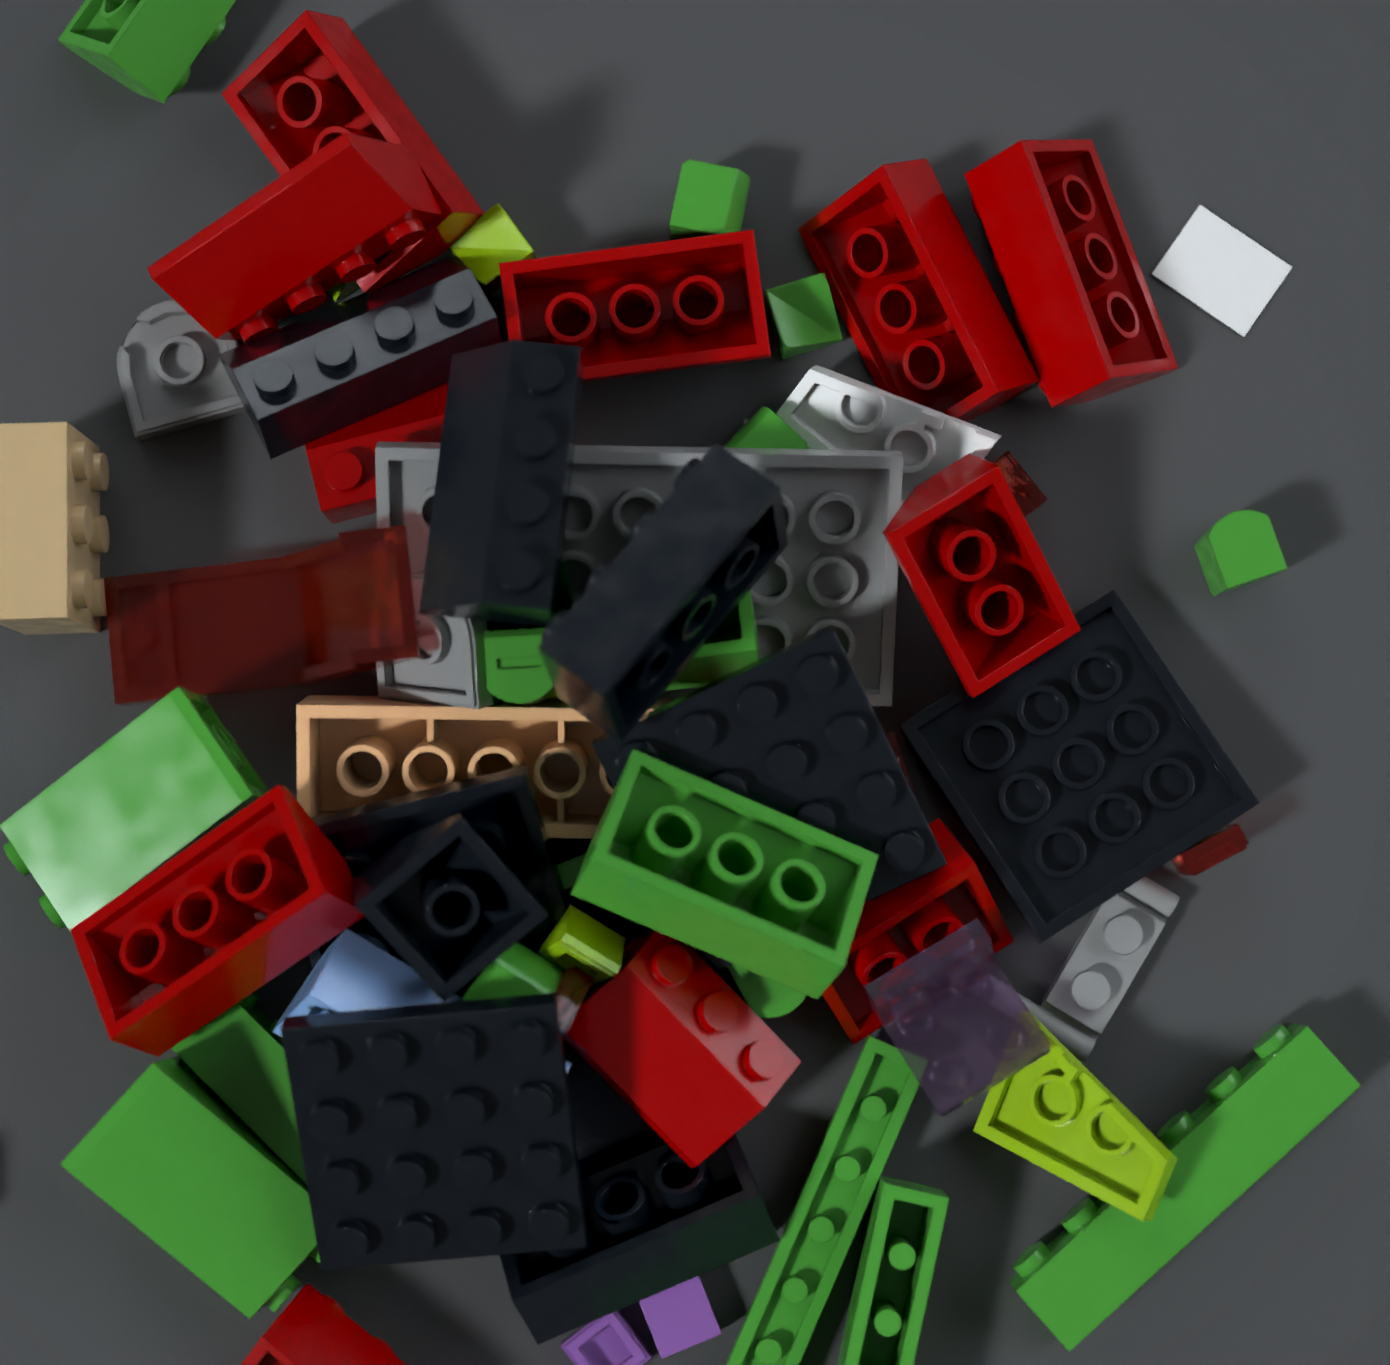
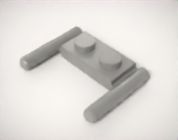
M1145 876L1098 906L1047 990L1040 1006L981 970H975L968 975L965 981V988L968 993L1014 1021H1017L1019 1013L1031 1012L1077 1059L1084 1062L1091 1053L1099 1034H1102L1166 925L1165 921L1177 906L1180 896Z

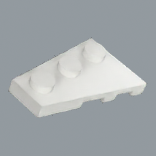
M815 365L808 370L776 413L778 417L807 442L811 449L902 451L901 506L917 485L969 453L984 459L1002 437V435L819 365Z

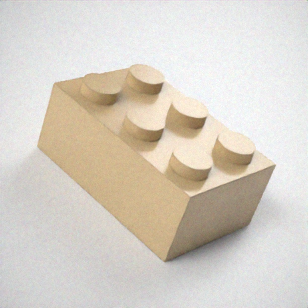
M68 422L0 424V625L24 635L100 633V616H107L109 612L110 595L108 583L105 578H100V554L107 553L109 548L108 521L105 515H100V491H106L109 485L108 460L105 453H100L98 445Z

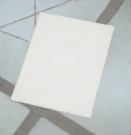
M1199 205L1152 272V275L1245 337L1292 269V266L1202 205Z

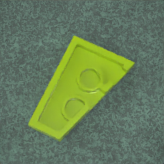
M1031 1012L1019 1013L973 1131L1142 1222L1152 1220L1177 1158Z

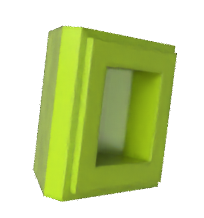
M570 905L544 941L538 953L541 954V957L586 985L591 982L590 986H594L618 974L622 965L626 938Z

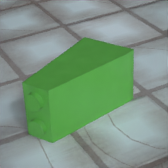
M178 686L1 823L0 828L9 840L3 845V848L15 868L24 876L31 873L45 893L39 897V902L48 918L58 928L62 929L67 926L70 931L77 924L270 790L208 699Z
M179 1056L153 1062L60 1163L76 1179L249 1319L256 1315L265 1305L275 1313L302 1284L293 1274L309 1256L317 1263H320L307 1185Z

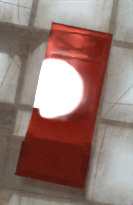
M403 525L339 533L340 540L279 558L104 578L115 704L126 706L158 702L178 686L204 697L308 685L419 659L420 651L407 527Z

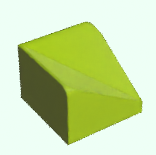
M499 203L488 209L450 247L460 263L471 269L487 298L502 288L499 263L536 258L533 248Z

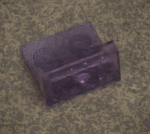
M978 919L973 920L864 986L874 1014L933 1107L941 1116L948 1115L1045 1056L1051 1050L1050 1041L997 964L992 940Z

